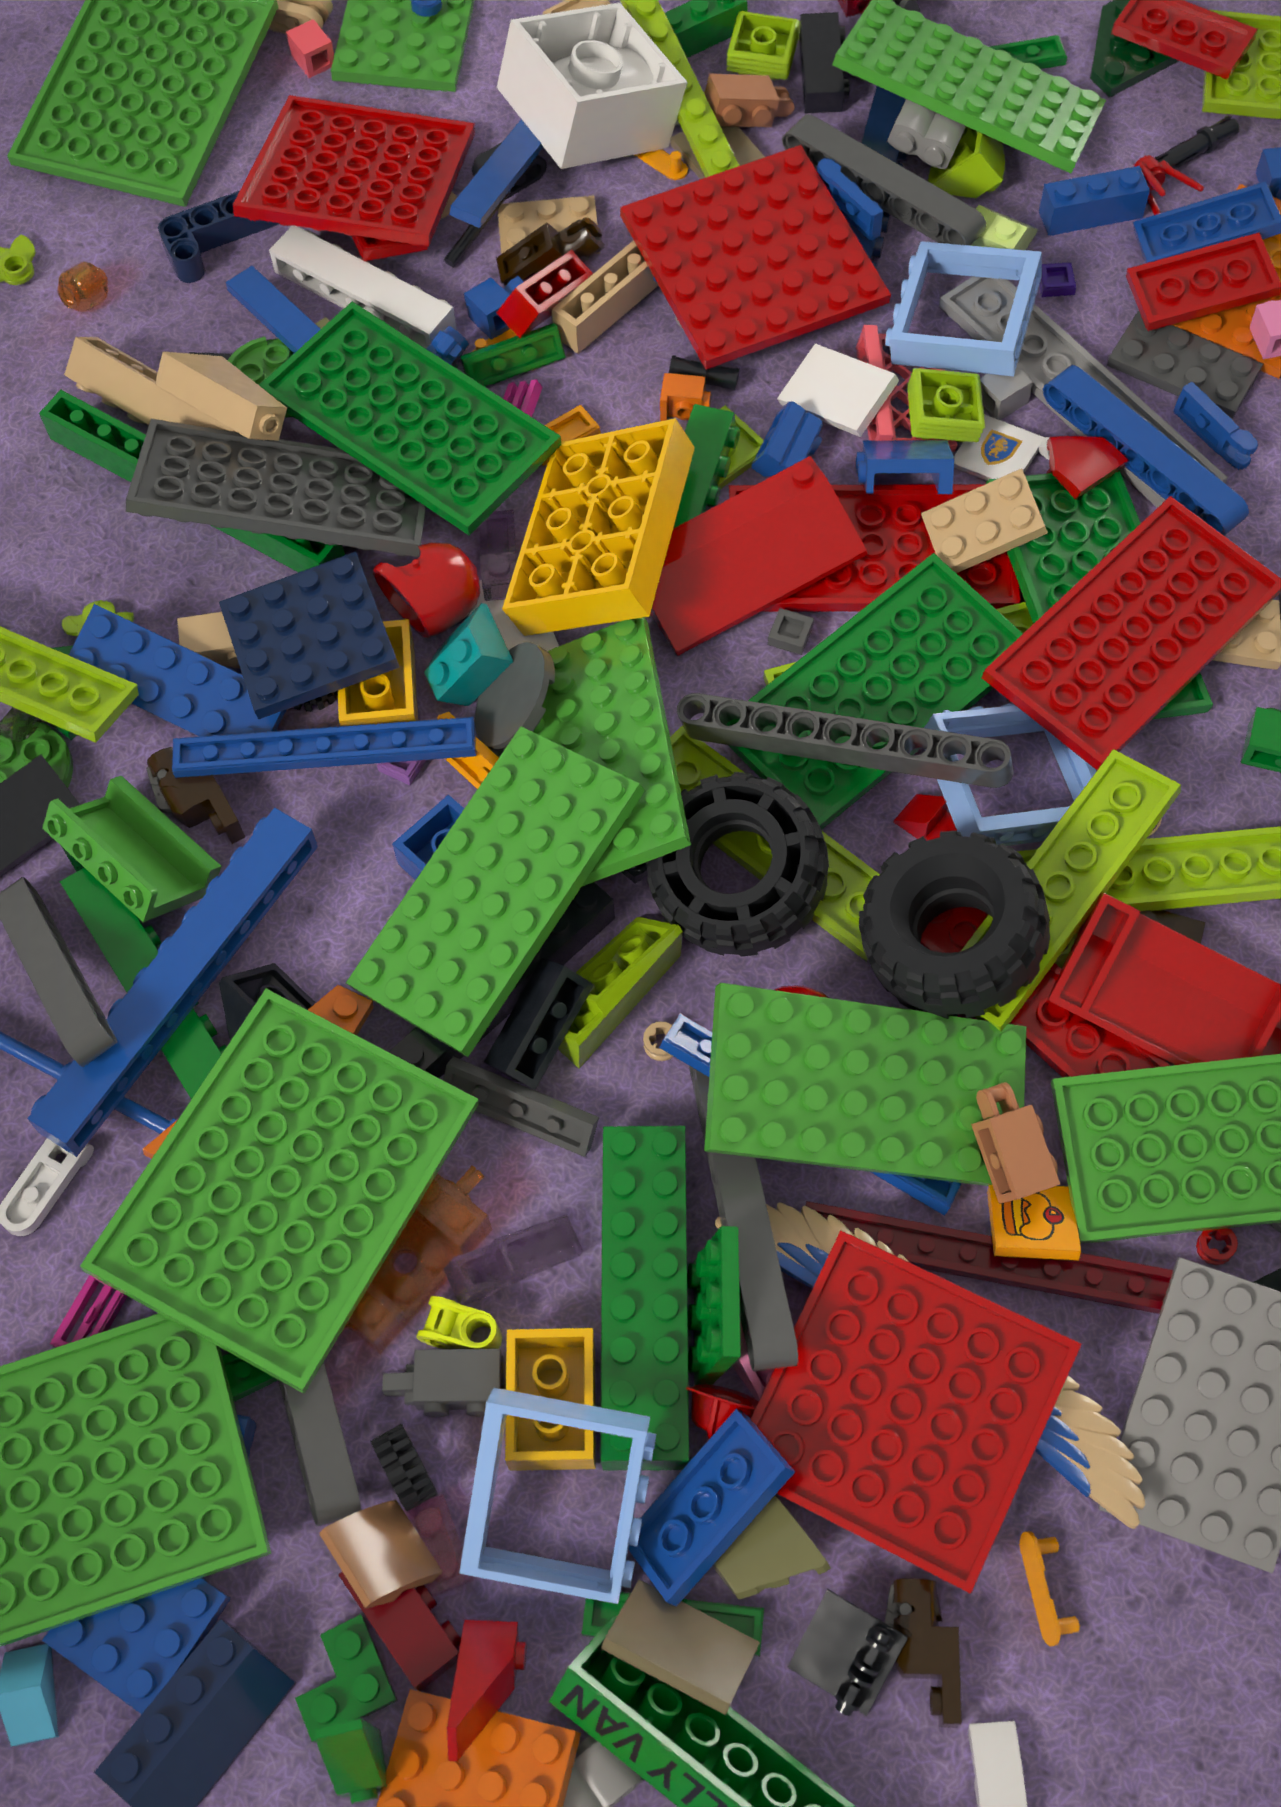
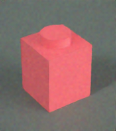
M314 19L286 32L291 56L309 78L332 67L334 59L332 41Z

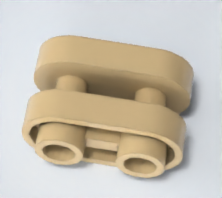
M277 0L279 8L269 29L286 34L287 31L312 19L322 29L323 22L328 19L333 10L332 1Z

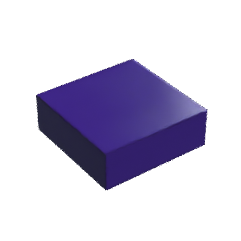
M1072 262L1042 264L1039 285L1041 297L1075 295L1076 283Z

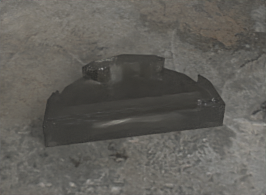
M12 707L0 721V735L17 742L26 740L36 731L42 720Z

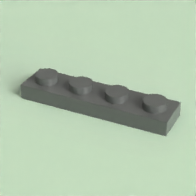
M454 1056L447 1063L443 1081L478 1098L479 1105L475 1110L476 1112L583 1157L590 1151L599 1120L598 1116Z

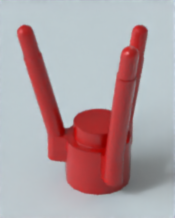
M1151 155L1140 158L1133 166H1140L1150 189L1147 202L1154 215L1160 214L1161 211L1151 190H1155L1161 197L1166 195V191L1162 187L1166 174L1199 192L1204 190L1203 185L1172 168L1165 160L1158 162Z

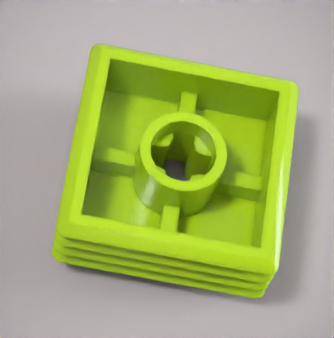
M744 11L739 12L727 51V71L736 72L740 75H768L772 80L788 79L799 40L800 20Z
M913 368V373H911L907 383L911 435L922 439L979 442L981 433H983L985 428L980 375L977 373Z

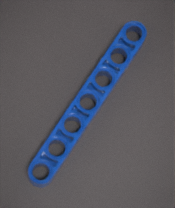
M1071 365L1044 385V398L1055 411L1086 436L1103 437L1128 459L1124 467L1165 500L1170 496L1224 536L1249 515L1248 505L1238 493L1078 366Z

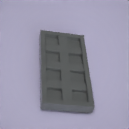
M1137 311L1110 354L1107 366L1178 397L1183 386L1193 382L1226 415L1233 419L1261 372L1263 363L1173 325L1147 331L1140 311Z

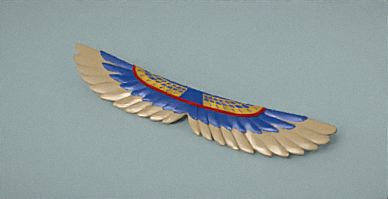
M781 1202L777 1203L776 1209L766 1204L781 1271L811 1289L815 1285L840 1230L893 1254L887 1245L881 1241H878L876 1245L869 1234L859 1228H855L853 1235L833 1215H829L826 1220L817 1211L807 1206H802L800 1213L793 1207ZM720 1217L715 1221V1226L718 1229L721 1227ZM899 1254V1255L897 1256V1257H899V1258H901V1259H903V1260L909 1262L903 1255H900V1254ZM1068 1376L1035 1452L1085 1497L1089 1496L1126 1526L1135 1529L1139 1525L1140 1520L1133 1506L1142 1510L1145 1507V1498L1137 1486L1143 1481L1142 1477L1129 1462L1133 1460L1134 1454L1123 1442L1116 1438L1120 1436L1121 1430L1111 1420L1100 1414L1103 1409L1102 1406L1091 1398L1075 1392L1079 1389L1080 1385Z

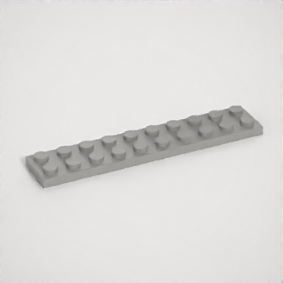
M972 276L940 297L939 307L974 340L1002 342L1017 288L1007 279ZM1034 304L1017 366L1029 374L1033 381L1031 392L1075 433L1079 436H1086L1047 403L1043 395L1044 385L1071 365L1078 366L1226 484L1228 478ZM1126 467L1120 470L1121 475L1157 508L1165 501L1163 497Z

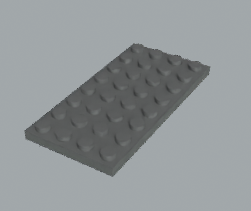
M158 419L150 420L126 497V512L146 517L156 516L175 519L179 522H195L213 525L217 528L227 527L246 530L256 534L266 533L285 536L290 539L318 541L327 545L337 544L357 547L366 551L376 550L394 553L399 556L419 557L420 553L418 546L421 545L426 506L339 448L279 439V441L248 439L238 432Z

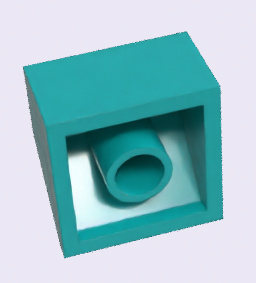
M481 603L445 640L425 669L424 673L437 701L470 706L513 662L487 604Z

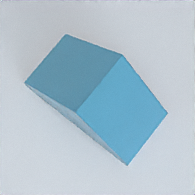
M47 1644L9 1651L4 1654L0 1670V1714L10 1745L13 1747L58 1737L52 1648Z

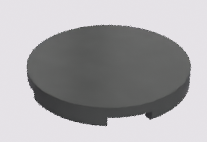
M524 642L511 648L509 652L513 662L478 698L475 711L476 734L481 742L495 750L507 747L520 726L533 732L546 711L542 704L549 684L551 685L555 682L554 662L547 650L534 643Z

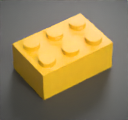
M409 619L383 621L400 667L338 690L340 726L418 721L415 651Z
M593 1328L507 1330L506 1390L595 1406V1337ZM507 1415L505 1424V1462L509 1471L596 1469V1431Z

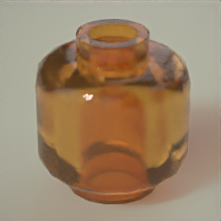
M86 261L79 262L63 271L59 276L58 295L68 308L85 312L102 303L107 298L108 279L104 271L94 264Z

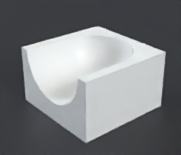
M614 3L512 19L510 21L497 89L541 142L558 166L564 169L669 147L687 81L622 4Z

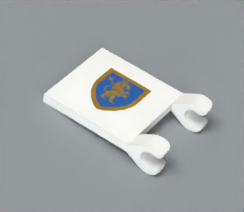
M984 414L985 428L983 433H981L979 442L964 441L954 455V468L986 481L988 479L1001 478L1021 468L1025 473L1038 452L1049 460V450H1047V440L1049 437L1037 435Z

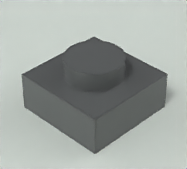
M779 608L768 636V645L802 655L814 625V618Z

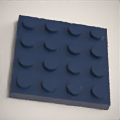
M357 552L219 601L258 720L400 667Z

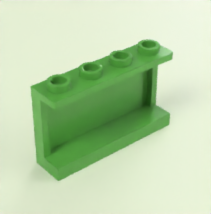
M122 776L110 779L105 797L70 809L59 799L52 800L49 803L42 829L142 922L202 899L206 894L209 883L220 873L222 866Z

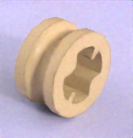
M658 1021L646 1028L643 1042L645 1052L650 1058L656 1061H666L673 1057L664 1050L658 1049L657 1043L654 1045L650 1043L656 1041V1035L665 1034L666 1036L672 1024Z

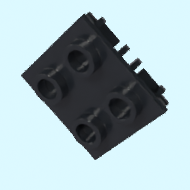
M827 1589L787 1667L835 1696L837 1700L835 1708L843 1715L851 1716L853 1711H859L867 1716L908 1637Z

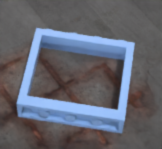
M921 241L917 254L912 255L910 258L909 279H904L902 283L901 304L896 303L894 308L893 328H888L886 333L885 346H890L891 364L1014 376L1041 281L1042 252ZM927 272L1019 280L1002 342L908 333Z
M1013 703L992 708L977 706L964 711L951 712L944 710L943 713L933 714L924 727L926 729L984 738L1045 731L1074 801L1096 773L1095 768ZM957 754L947 759L951 762L959 761ZM937 779L957 832H960L961 836L970 837L973 832L992 837L997 845L1011 846L1044 841L1070 807L981 817L969 784Z
M493 1387L486 1402L459 1574L618 1604L622 1586L631 1587L635 1561L627 1560L629 1545L636 1547L638 1545L642 1519L634 1518L636 1502L645 1504L649 1476L641 1475L643 1460L652 1461L656 1434L648 1432L650 1417ZM507 1415L633 1438L611 1570L486 1547Z

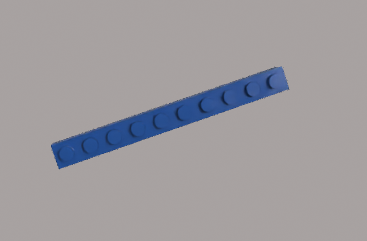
M275 807L267 817H263L258 821L251 838L244 846L235 850L231 856L230 864L220 876L212 879L206 889V894L197 906L191 907L185 913L181 926L172 937H167L161 943L158 955L148 967L138 972L131 989L123 999H118L111 1006L107 1021L118 1043L85 1067H81L75 1060L67 1063L59 1072L57 1082L46 1095L39 1097L34 1103L31 1114L27 1119L38 1133L75 1157L80 1154L318 848L311 828Z

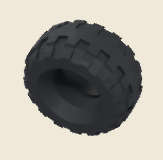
M734 772L731 776L721 778L716 774L702 779L699 786L690 791L686 789L681 791L691 845L646 862L648 871L647 881L652 897L665 919L671 925L676 924L680 926L683 931L682 936L692 944L704 948L708 952L723 956L724 954H735L745 957L758 955L759 951L772 947L776 949L789 942V938L799 929H805L815 916L814 912L820 900L823 901L828 885L829 861L827 846L821 828L804 801L798 795L788 790L784 784L769 777L763 779L746 772ZM737 831H749L763 836L770 845L772 861L765 876L755 886L743 892L732 894L716 892L707 886L701 875V863L706 851L717 839Z
M957 831L940 832L939 838L926 841L923 836L909 842L908 850L900 855L894 852L883 862V865H881L882 873L879 876H873L863 895L865 904L863 905V911H859V930L864 952L874 974L885 990L891 992L900 1004L911 1010H925L949 1019V1015L953 1016L954 1014H965L967 1018L984 1015V1009L996 1004L1003 1007L1017 997L1016 991L1021 986L1027 987L1028 984H1031L1040 971L1039 963L1042 960L1043 954L1048 952L1050 917L1043 889L1034 870L1030 869L1023 857L1010 846L1006 847L1004 844L997 845L994 838L974 832L970 837H964ZM970 907L982 910L993 917L992 924L986 935L978 943L966 950L955 953H940L920 944L923 932L928 924L939 914L947 910Z

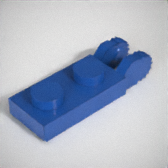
M829 158L818 161L817 172L844 217L868 240L872 241L881 236L883 210L879 204L865 195L855 182L850 181L841 172V166Z
M1193 382L1183 386L1173 412L1228 464L1230 463L1231 466L1238 470L1246 469L1252 459L1250 454L1256 452L1259 445L1256 438L1249 431L1239 429L1240 427Z

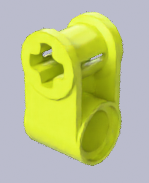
M439 1296L430 1297L428 1304L431 1306L424 1329L419 1330L416 1338L440 1349L500 1348L502 1344L501 1331L491 1314L461 1305L447 1298ZM488 1327L491 1329L490 1335L485 1341L479 1343L471 1341V1335L477 1328Z

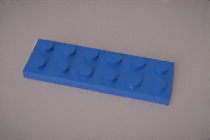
M96 604L93 605L69 653L71 657L137 684L139 695L131 704L199 737L276 731L286 710L258 720L243 675Z

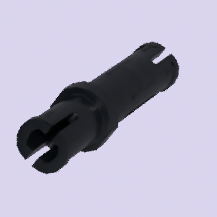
M1227 115L1210 127L1203 126L1198 129L1196 135L1172 147L1165 153L1155 157L1158 162L1165 160L1174 169L1179 168L1203 153H1211L1217 148L1218 144L1239 133L1238 122L1235 118L1232 119V116Z

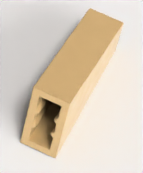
M162 352L155 385L248 439L279 441L287 407L224 357Z

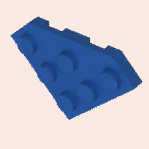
M200 1578L51 1629L42 1641L142 1714L206 1637L231 1600V1597L204 1578Z

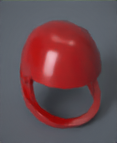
M427 543L418 546L421 552L420 557L405 566L394 567L389 563L380 562L373 569V575L378 586L393 608L403 619H409L410 626L426 638L443 633L464 620L477 605L481 593L476 566L459 547L449 543ZM391 584L401 593L410 606L398 595Z

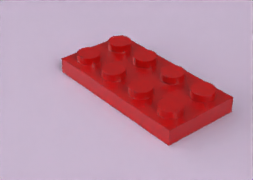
M1130 0L1113 24L1112 34L1228 80L1255 40L1258 29L1184 0Z
M1259 232L1127 268L1126 279L1147 331L1281 294L1280 279Z

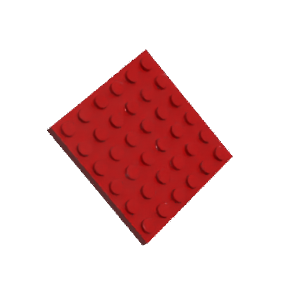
M289 95L233 203L234 216L247 218L252 221H268L280 223L284 226H300L312 228L316 231L325 230L344 233L348 236L357 235L376 238L380 241H396L413 246L429 247L475 136V123Z
M802 145L620 207V217L705 370L889 304L891 293Z
M840 1230L794 1327L798 1349L797 1366L774 1369L751 1417L752 1422L795 1471L776 1494L972 1594L1082 1344Z

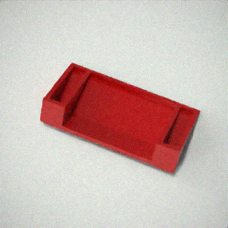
M809 456L673 528L650 614L677 656L868 555L867 549L830 482L812 457Z
M1101 893L1091 914L1077 934L1049 995V1001L1174 1065L1281 1054V984L1140 914L1141 911L1110 895Z

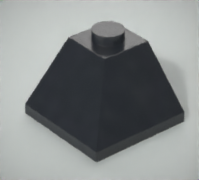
M275 963L222 977L219 982L230 1040H232L265 989L306 1010L316 1003Z

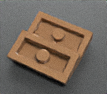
M397 1500L387 1501L360 1510L326 1526L319 1533L365 1609L393 1602L404 1590L432 1583L443 1572Z

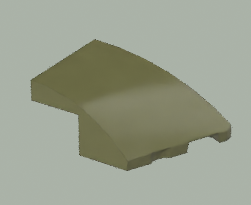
M775 1495L713 1565L718 1576L739 1600L759 1594L766 1588H778L790 1584L789 1577L813 1569L818 1574H822L831 1569L816 1545Z

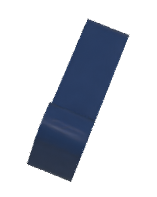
M237 191L162 219L158 225V231L167 258L177 278L184 283H193L200 280L205 274L201 253L269 229L280 223L261 220L252 221L247 218L234 216L233 203L239 193Z

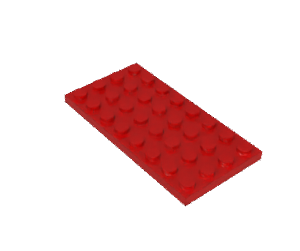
M935 484L874 485L873 494H866L864 485H831L867 549L868 555L761 612H778L779 608L792 612L861 611L931 554L935 553L921 513L985 484H953V494H938ZM729 485V499L754 485ZM1007 551L957 573L995 609L1020 603L1019 583Z
M1170 496L984 670L982 679L1093 768L1098 770L1113 749L1120 752L1281 592V578Z

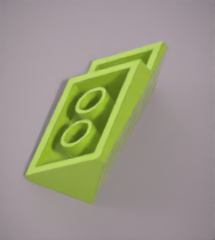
M636 917L576 972L593 983L594 986L558 1050L579 1069L681 956L683 931L679 925Z

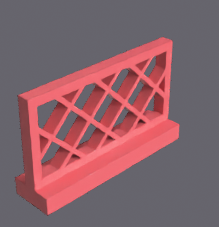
M864 325L856 346L857 359L889 372L893 370L905 379L899 386H895L867 427L869 441L940 440L922 439L913 436L911 438H896L895 429L900 425L911 432L910 419L908 418L910 413L908 408L902 414L891 405V401L897 397L909 406L908 393L904 390L907 388L912 372L903 365L891 364V356L883 351L886 334H878L877 325ZM920 367V369H932V370H943V371H945V369H935V368ZM947 440L951 451L955 452L958 446L957 442Z

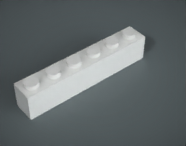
M292 225L269 249L275 273L343 309L353 301L425 349L431 344L440 330L444 331L448 326L455 330L457 329L454 309L448 302L425 293L416 285H410L398 279L389 271H383L371 265L368 261H363L361 257L358 258L344 251L339 245L331 244L319 238L310 230H304Z

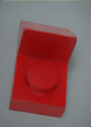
M916 794L893 821V823L917 839L924 836L926 841L939 838L940 832L957 831L951 814L948 812L944 796Z

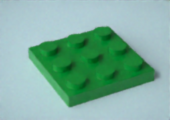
M721 1226L714 1236L708 1239L703 1250L698 1252L693 1263H690L688 1266L687 1285L689 1289H693L694 1304L689 1305L687 1314L688 1329L694 1330V1346H690L688 1351V1371L694 1373V1386L699 1384L713 1385L741 1357L738 1227Z

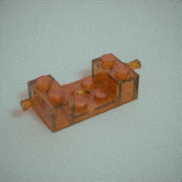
M471 1165L457 1183L444 1179L437 1173L343 1331L346 1328L354 1331L376 1352L381 1354L430 1300V1297L439 1290L492 1231L488 1215L477 1207L468 1195L484 1178V1175L479 1170H476ZM405 1253L413 1254L417 1258V1264L411 1272L400 1273L394 1269V1263L400 1255Z

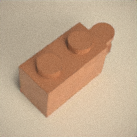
M709 74L704 94L720 126L772 127L775 117H786L794 111V103L789 96L788 90L782 86H773L768 75Z
M1006 1082L979 1090L977 1092V1103L983 1121L971 1125L999 1204L1017 1200L1060 1185L1057 1176L1058 1166L1056 1160L1049 1153L1043 1136L1044 1128L1042 1121L1035 1113L1032 1104L1019 1108L1014 1092ZM997 1102H999L1003 1114H999Z

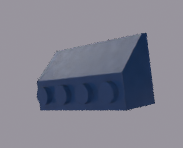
M220 1619L94 1773L131 1807H198L294 1687L296 1682L233 1626Z

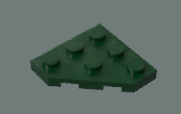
M1113 0L1102 6L1090 79L1109 98L1179 61L1112 34L1113 24L1130 0Z

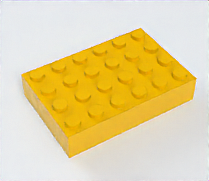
M676 418L561 442L560 447L549 457L502 608L524 636L650 616L695 449Z

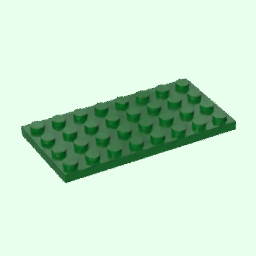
M353 301L259 385L286 406V412L469 536L561 445L560 435Z
M1120 470L1076 500L1052 473L1026 475L1048 533L1008 550L1007 553L1033 624L1141 524ZM999 478L988 479L986 484ZM1201 673L1192 679L1153 719L1208 713L1213 703Z
M933 553L748 701L924 728L933 714L943 713L944 710L951 712L968 710L994 689L982 679L984 670L1023 633ZM733 719L726 726H732L740 719ZM768 725L762 731L768 732L774 729L776 725ZM806 730L802 732L798 737H807L813 731ZM842 736L835 741V743H844L847 740H849L850 737ZM876 743L872 749H882L888 743ZM728 745L760 778L767 779L769 777L784 784L792 793L798 795L813 813L821 830L892 773L891 771ZM921 748L912 750L910 755L915 754Z

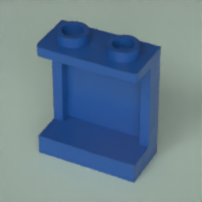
M947 440L863 441V452H856L858 483H864L866 494H873L874 475L877 473H932L938 494H953L954 456Z

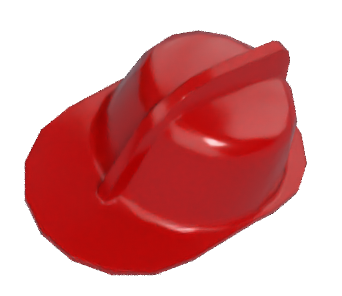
M699 1384L693 1387L686 1386V1389L692 1391V1422L699 1428L707 1431L708 1439L714 1435L736 1408L746 1413L751 1419L758 1404V1401L753 1397L726 1387Z

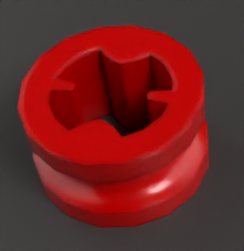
M1230 1228L1203 1231L1196 1242L1197 1253L1201 1259L1215 1266L1228 1262L1238 1247L1237 1237ZM1214 1235L1217 1241H1225L1226 1246L1222 1250L1224 1254H1220L1217 1248L1209 1249L1207 1244L1212 1239L1211 1236Z

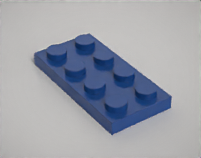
M1265 181L1134 221L1133 226L1144 261L1149 263L1258 232L1262 240L1281 234V215Z
M736 1408L640 1517L642 1523L637 1547L629 1545L628 1550L665 1601L677 1606L795 1471L747 1414Z

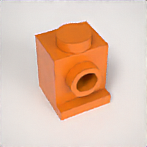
M664 373L660 396V421L668 420V417L689 420L694 404L710 407L711 391H705V376Z

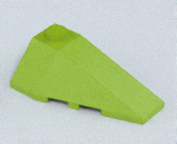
M966 126L947 169L931 166L928 182L953 196L978 198L985 192L990 193L1000 186L1004 176L1006 162L1003 143Z

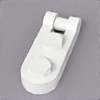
M46 1139L0 1205V1224L10 1234L16 1236H26L34 1232L41 1225L80 1167H83L93 1154L94 1147L87 1143L80 1154L75 1157L51 1140ZM63 1152L67 1155L63 1162L55 1161L54 1159L57 1154Z

